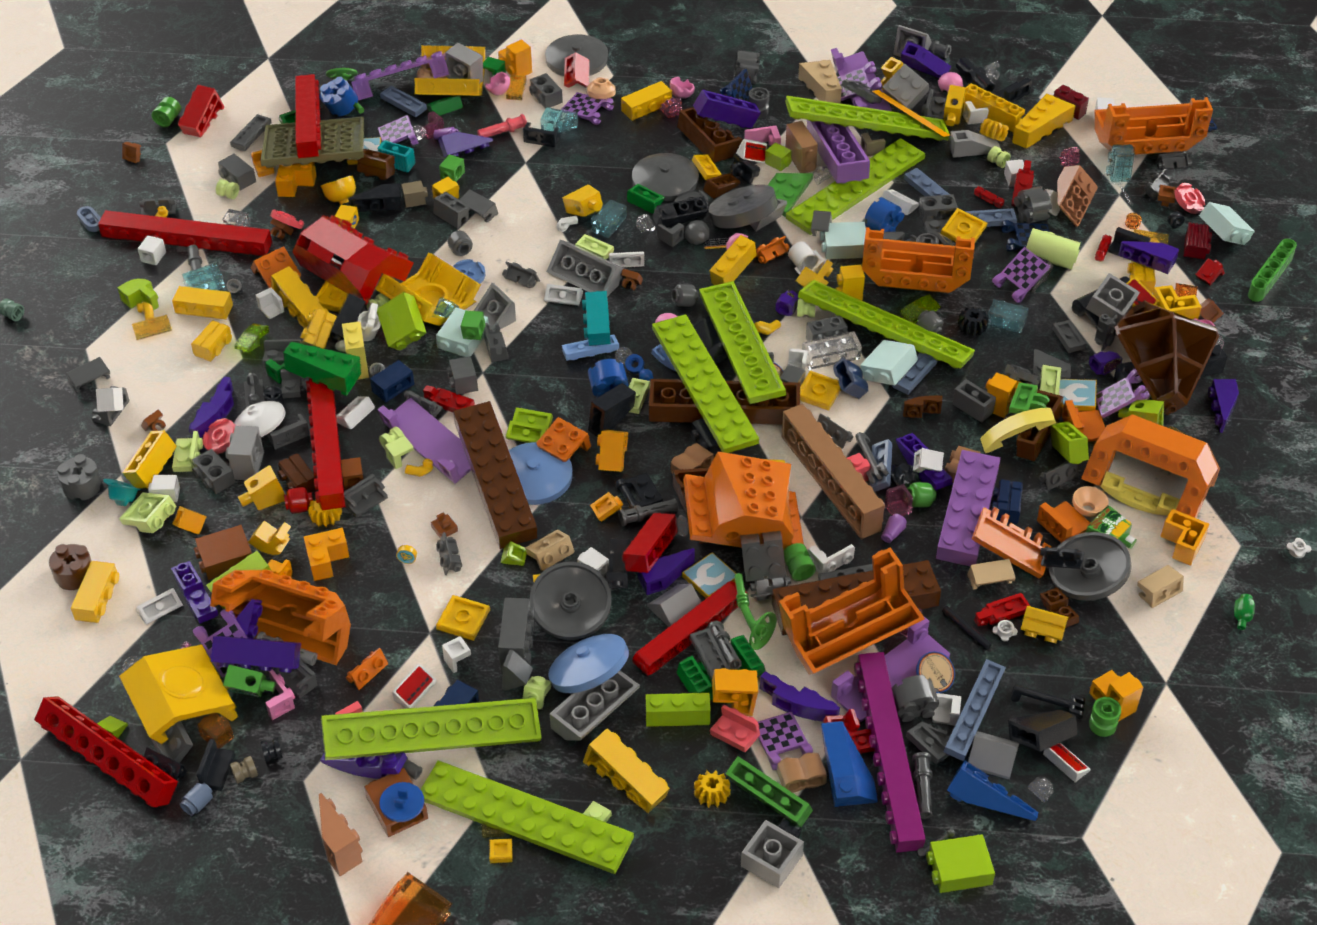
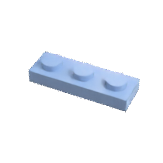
M613 334L610 335L611 344L589 346L588 340L562 345V352L566 361L576 360L582 357H591L619 350V343Z

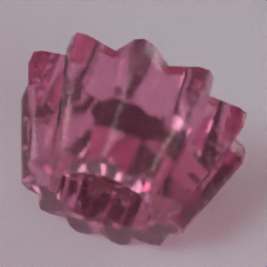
M678 97L666 100L665 103L661 104L660 110L668 118L676 117L679 115V111L682 110V101Z
M1076 146L1063 149L1060 156L1061 165L1064 167L1078 165L1080 162L1079 157L1081 156L1079 149Z

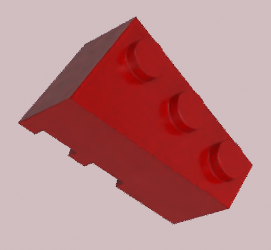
M197 85L196 89L192 92V97L185 107V112L179 119L178 125L183 134L201 138L210 127L209 122L212 118L216 119L218 116L216 113L224 109L225 106L215 88Z

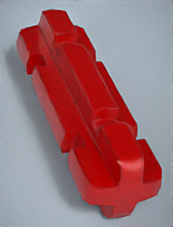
M977 186L974 190L975 196L979 198L981 196V199L992 205L994 204L997 208H1001L1004 205L1005 200L1001 197L997 198V195L990 191H984V188Z
M1103 235L1097 249L1098 251L1095 254L1096 261H1104L1112 240L1110 235Z

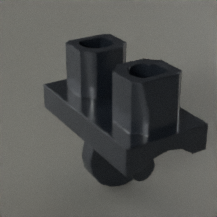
M735 153L733 155L734 161L730 166L731 174L734 177L740 176L748 184L752 183L754 177L759 176L760 167L757 165L752 166L749 160H744Z

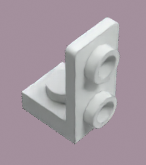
M852 544L829 557L815 545L808 548L809 555L819 574L835 571L836 568L850 563L854 558L855 547Z

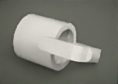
M806 242L794 244L788 252V257L795 264L796 267L794 269L799 275L805 266L817 274L826 262Z
M371 303L368 311L362 312L356 321L361 322L363 341L374 339L380 328L381 323L377 315L378 304Z

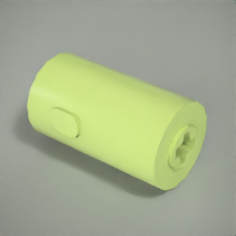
M1033 228L1026 248L1044 262L1072 270L1080 251L1081 242Z

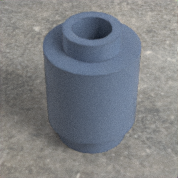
M196 783L182 798L180 807L190 816L199 813L213 798L211 794L213 792L212 789L205 783Z

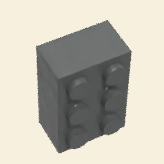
M505 598L498 646L502 673L503 664L509 650H514L529 665L531 664V653L529 651L533 647V636L531 635L535 631V620H532L534 618V607H530L529 598Z

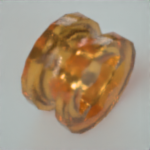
M1129 213L1126 216V227L1130 229L1139 228L1142 217L1137 213Z

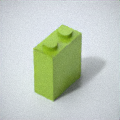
M403 292L377 309L388 347L403 350L407 345L418 341L427 333L413 295Z
M983 834L930 842L929 851L926 852V859L928 865H932V880L934 885H938L940 893L993 885L995 871Z

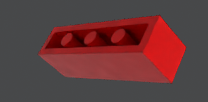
M652 514L634 540L631 541L628 548L623 552L622 560L625 563L626 571L649 573L678 532L675 514Z

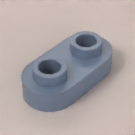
M84 206L77 210L78 220L88 231L97 232L100 230L98 223L101 217L92 207Z

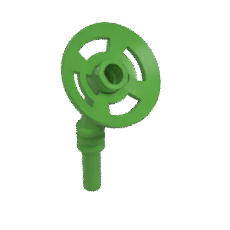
M335 68L326 72V77L333 80L337 77H342L347 81L358 75V71L351 68ZM355 102L354 108L360 114L363 113L364 108L358 102Z
M737 573L734 575L737 588V606L741 609L751 631L749 644L754 650H759L772 637L777 618L774 613L767 612L757 621L754 620L748 607L750 604L748 594L745 593L743 576L741 573ZM767 616L769 617L768 623L765 621Z

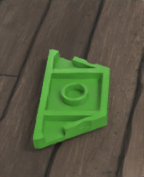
M776 173L768 184L774 188L777 199L787 200V205L782 214L784 217L794 207L813 180L812 173Z

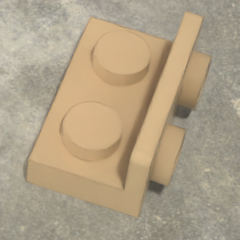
M558 529L525 547L527 555L537 560L541 570L549 568L575 552L569 535Z

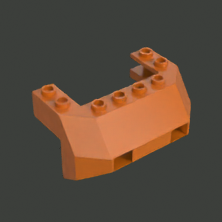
M1204 97V100L1191 98L1190 103L1128 108H1126L1125 103H1121L1120 106L1108 104L1107 109L1095 110L1094 129L1099 142L1112 154L1116 155L1187 151L1207 137L1213 108L1208 97Z
M866 227L862 270L877 286L950 293L970 280L975 238L961 239L960 236H957L955 246L883 239L884 229L878 231L870 230V228Z
M1133 414L1107 425L1095 443L1081 479L1101 486L1106 471L1109 472L1117 451L1187 478L1188 482L1176 510L1197 519L1210 487H1214L1220 471V467L1209 444Z
M891 547L886 550H880L872 556L873 580L863 582L858 587L845 591L836 598L826 600L821 605L808 609L806 604L801 606L798 592L787 595L779 601L783 627L796 655L809 675L925 619L904 589L903 565Z
M266 569L234 570L213 583L210 606H224L225 611L229 612L232 610L236 618L251 599L262 600L263 610L257 621V635L260 632H265L266 635L273 638L280 637L285 642L301 643L302 649L317 653L318 660L333 665L338 664L347 649L351 623L346 607L335 592L329 591L325 587L312 586L309 582L293 580L290 576L274 574L273 571Z

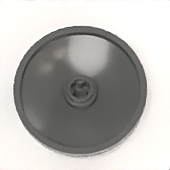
M574 34L558 38L547 47L545 53L547 66L561 76H564L565 58L575 52L589 59V76L600 72L608 62V49L606 45L599 39L589 35Z
M673 153L649 155L641 159L632 171L633 186L640 184L664 196L663 202L675 201L677 194L683 190L693 189L694 191L699 181V173L695 164L688 158Z
M1087 532L1072 536L1057 547L1059 550L1078 549L1085 552L1081 569L1049 567L1050 577L1054 586L1064 595L1077 600L1089 601L1105 598L1118 591L1128 580L1132 564L1127 547L1119 539L1105 533Z
M562 562L547 568L537 577L530 592V607H534V620L544 632L562 640H578L594 634L604 625L611 610V591L606 579L593 567L580 562Z

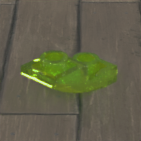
M929 294L910 303L900 310V313L907 321L915 324L922 312L926 310L936 312L941 306Z
M254 323L250 325L238 338L234 345L235 349L242 350L243 352H252L253 349L260 346V339L269 333V326Z

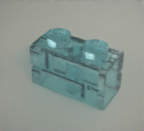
M1113 145L1112 151L1108 152V162H1110V165L1106 166V175L1109 176L1111 182L1131 181L1135 155L1133 145Z
M609 200L605 205H602V209L598 214H594L591 218L592 231L609 238L627 218L626 205L617 204L613 200Z
M216 263L182 274L185 287L209 290L225 287L222 273Z
M994 299L988 313V325L1022 333L1027 321L1029 308Z

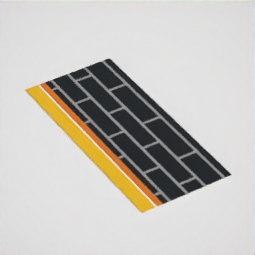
M730 237L706 240L704 248H726Z

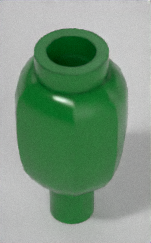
M1241 594L1234 605V616L1238 621L1237 628L1245 630L1246 623L1253 619L1255 613V602L1250 594Z

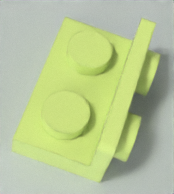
M193 431V438L176 440L177 447L173 458V472H188L194 468L192 459L201 455L200 449H203V439L199 438L198 431Z

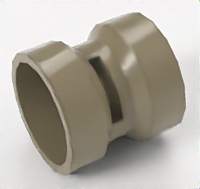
M251 756L244 758L240 763L236 761L230 763L237 784L244 782L245 778L258 776Z

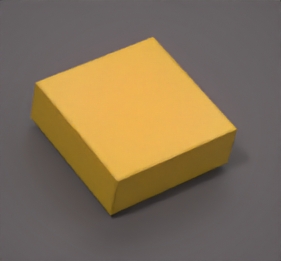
M512 839L490 840V863L512 862Z

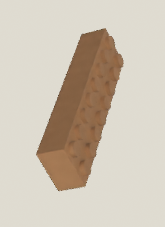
M803 403L783 411L781 437L861 540L882 530L885 509L883 500L877 497L873 488L865 482L862 474L856 471L851 460L847 459L842 449L833 442L831 435L824 431L822 424L816 421L812 412Z

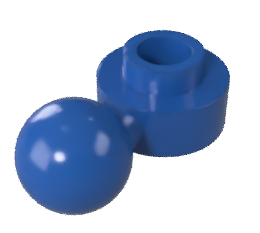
M632 354L627 357L625 366L629 372L639 373V379L650 381V379H653L652 371L644 369V360L641 356ZM634 362H638L637 367H633Z

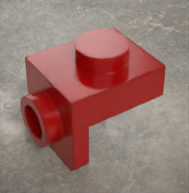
M1208 258L1195 275L1198 279L1211 286L1219 275L1223 276L1225 272L1223 265L1219 261H1212Z
M849 709L845 715L826 716L823 719V723L842 721L848 733L857 731L860 727L859 719L854 709Z

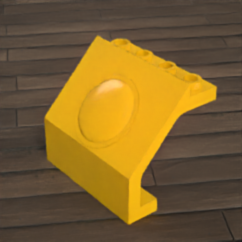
M421 45V56L426 55L429 58L433 53L442 51L443 54L453 46ZM466 46L482 55L483 62L485 61V47ZM483 69V82L481 83L480 79L415 78V94L481 96L485 69Z
M428 252L422 266L415 275L399 283L392 277L383 274L375 289L391 300L403 292L413 295L422 320L441 326L456 307L465 310L477 302L474 298L481 284Z
M202 644L143 656L119 676L148 736L160 744L168 740L165 731L181 720L211 713H219L230 721H234L239 717L235 711V703L230 698L228 690L223 686L220 675L214 668L213 662H211V658L207 655Z

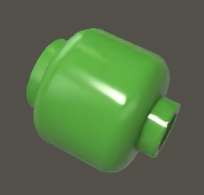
M914 482L906 490V500L913 507H930L936 499V491L928 482Z

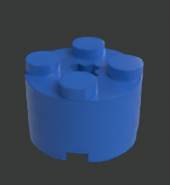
M337 77L329 83L323 84L320 88V99L332 115L344 116L354 109L353 105L355 102H358V95L342 77Z
M880 197L878 198L880 201H874L865 215L867 224L865 223V227L870 228V230L881 231V229H884V232H896V227L903 220L904 213L900 206Z
M616 359L600 360L595 363V367L592 369L590 367L588 370L592 393L597 398L621 383L626 386L629 385L622 362H616Z

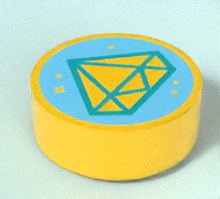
M402 545L398 548L396 557L402 563L412 564L416 560L417 551L412 546Z

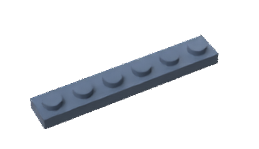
M986 659L945 746L944 753L964 761L1006 667Z

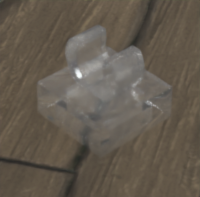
M998 61L983 68L986 77L991 81L993 80L992 75L995 79L1000 77L997 71L1000 67Z

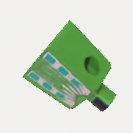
M228 665L223 686L230 692L261 697L262 692L273 694L276 682L266 680V676L261 672ZM252 681H256L253 686H250Z

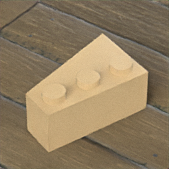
M831 60L799 63L798 79L806 83V87L814 92L819 101L841 104L842 88Z

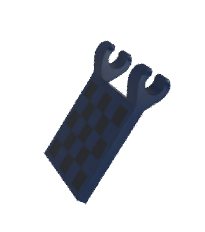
M747 69L740 72L727 86L721 88L720 93L749 102V91L753 88Z
M1004 220L1003 225L1006 227H1001L1003 233L1015 231L1017 240L1010 238L1008 239L1009 245H1006L1007 251L1010 252L1027 246L1033 228L1050 232L1048 224L1013 223L1009 220Z

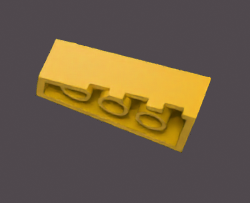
M1046 93L1014 127L1012 143L1027 149L1040 141L1043 136L1052 134L1054 129L1062 128L1064 123L1073 121L1075 105Z
M290 266L271 275V288L282 298L284 308L288 307L290 315L292 317L297 316V320L303 328L307 329L309 322L306 320L310 311L313 312L316 308L329 312L321 306L318 297L313 296L308 285L300 280L299 274L293 271Z
M607 728L589 744L583 763L587 766L594 765L597 768L596 773L602 778L605 775L608 776L616 789L627 791V797L644 811L649 813L667 796L670 789L667 782L653 773L651 767L646 762H642L632 748L626 747L616 733L611 732Z

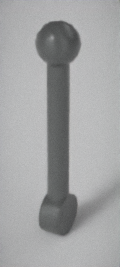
M948 829L946 834L936 841L954 837V829ZM930 845L926 848L918 849L917 856L924 858L926 852L929 851Z

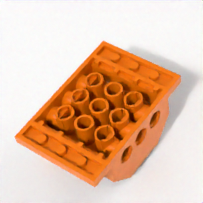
M717 452L705 477L686 474L683 481L690 540L742 548L740 535L758 533L760 544H764L762 533L781 531L783 551L792 544H804L796 493L789 491L791 464Z

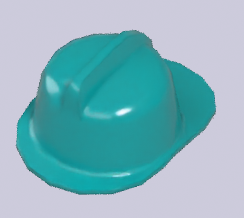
M103 479V482L108 484L109 498L114 500L119 506H126L128 502H133L137 491L141 490L122 481Z

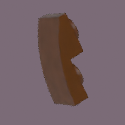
M921 396L906 400L904 402L903 417L922 418V413L941 414L942 396Z
M1057 587L1040 593V599L1047 611L1068 617L1066 627L1079 623V616L1068 605V598Z

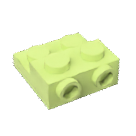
M142 492L119 520L123 525L136 526L140 532L154 533L162 528L166 518L174 514L177 506L170 495Z

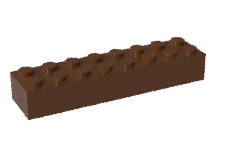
M650 379L649 422L692 423L703 418L682 380ZM726 381L751 424L782 425L783 411L800 405L799 382H782L786 389L785 396L749 404L740 382Z
M488 401L453 411L454 423L499 549L504 548L510 541L520 544L537 539V525L491 402Z
M929 560L904 564V589L917 608L920 610L939 606L941 589ZM873 570L772 589V607L782 636L787 635L782 624L779 601L785 596L798 592L801 606L806 604L808 609L815 608L826 600L836 598L843 592L858 587L863 582L873 580Z

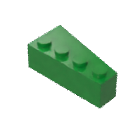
M290 342L283 352L285 370L303 378L309 377L314 383L319 384L321 382L327 385V388L334 391L337 389L344 396L348 395L361 375L359 356Z

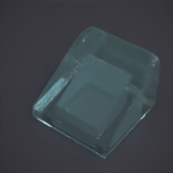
M440 298L433 314L447 318L459 306L450 300Z

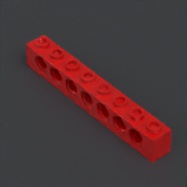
M59 696L43 697L34 719L41 725V728L53 733L56 739L67 743L73 751L82 754L88 762L100 767L103 773L115 778L117 783L125 785L132 794L144 799L147 805L151 807L169 805L178 784L177 780Z

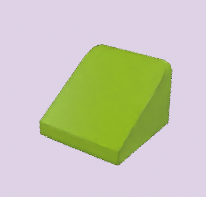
M510 541L503 549L501 563L523 566L527 555L525 547Z
M112 716L97 723L116 738H119L128 726V723Z

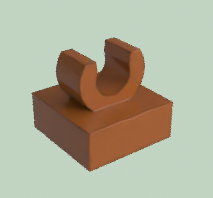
M127 141L122 143V159L134 163L140 162L141 145Z
M1160 184L1157 200L1162 201L1161 206L1168 207L1169 203H1175V189L1177 187Z
M274 218L270 222L275 226L270 233L276 236L279 232L277 237L281 240L284 239L285 233L291 236L294 231L289 225Z
M627 269L622 270L623 288H626L628 283H632L630 288L634 291L636 284L641 285L643 278L640 273Z
M159 409L143 420L141 427L145 431L148 429L158 431L155 428L156 425L164 429L166 424L161 420L162 412Z
M444 512L437 515V519L431 522V527L439 538H441L443 532L446 533V537L458 532V526Z

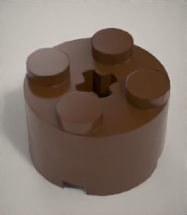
M60 544L55 548L49 559V567L54 580L62 589H79L91 563L90 554L84 545Z

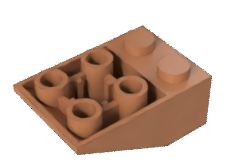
M1080 165L1064 167L1057 180L1058 206L1076 227L1079 226L1098 188Z
M320 793L321 830L327 860L337 874L342 876L363 862L361 857L363 850L358 843L360 837L355 829L350 830L347 826L348 822L345 816L335 811L336 806L330 798L326 799Z

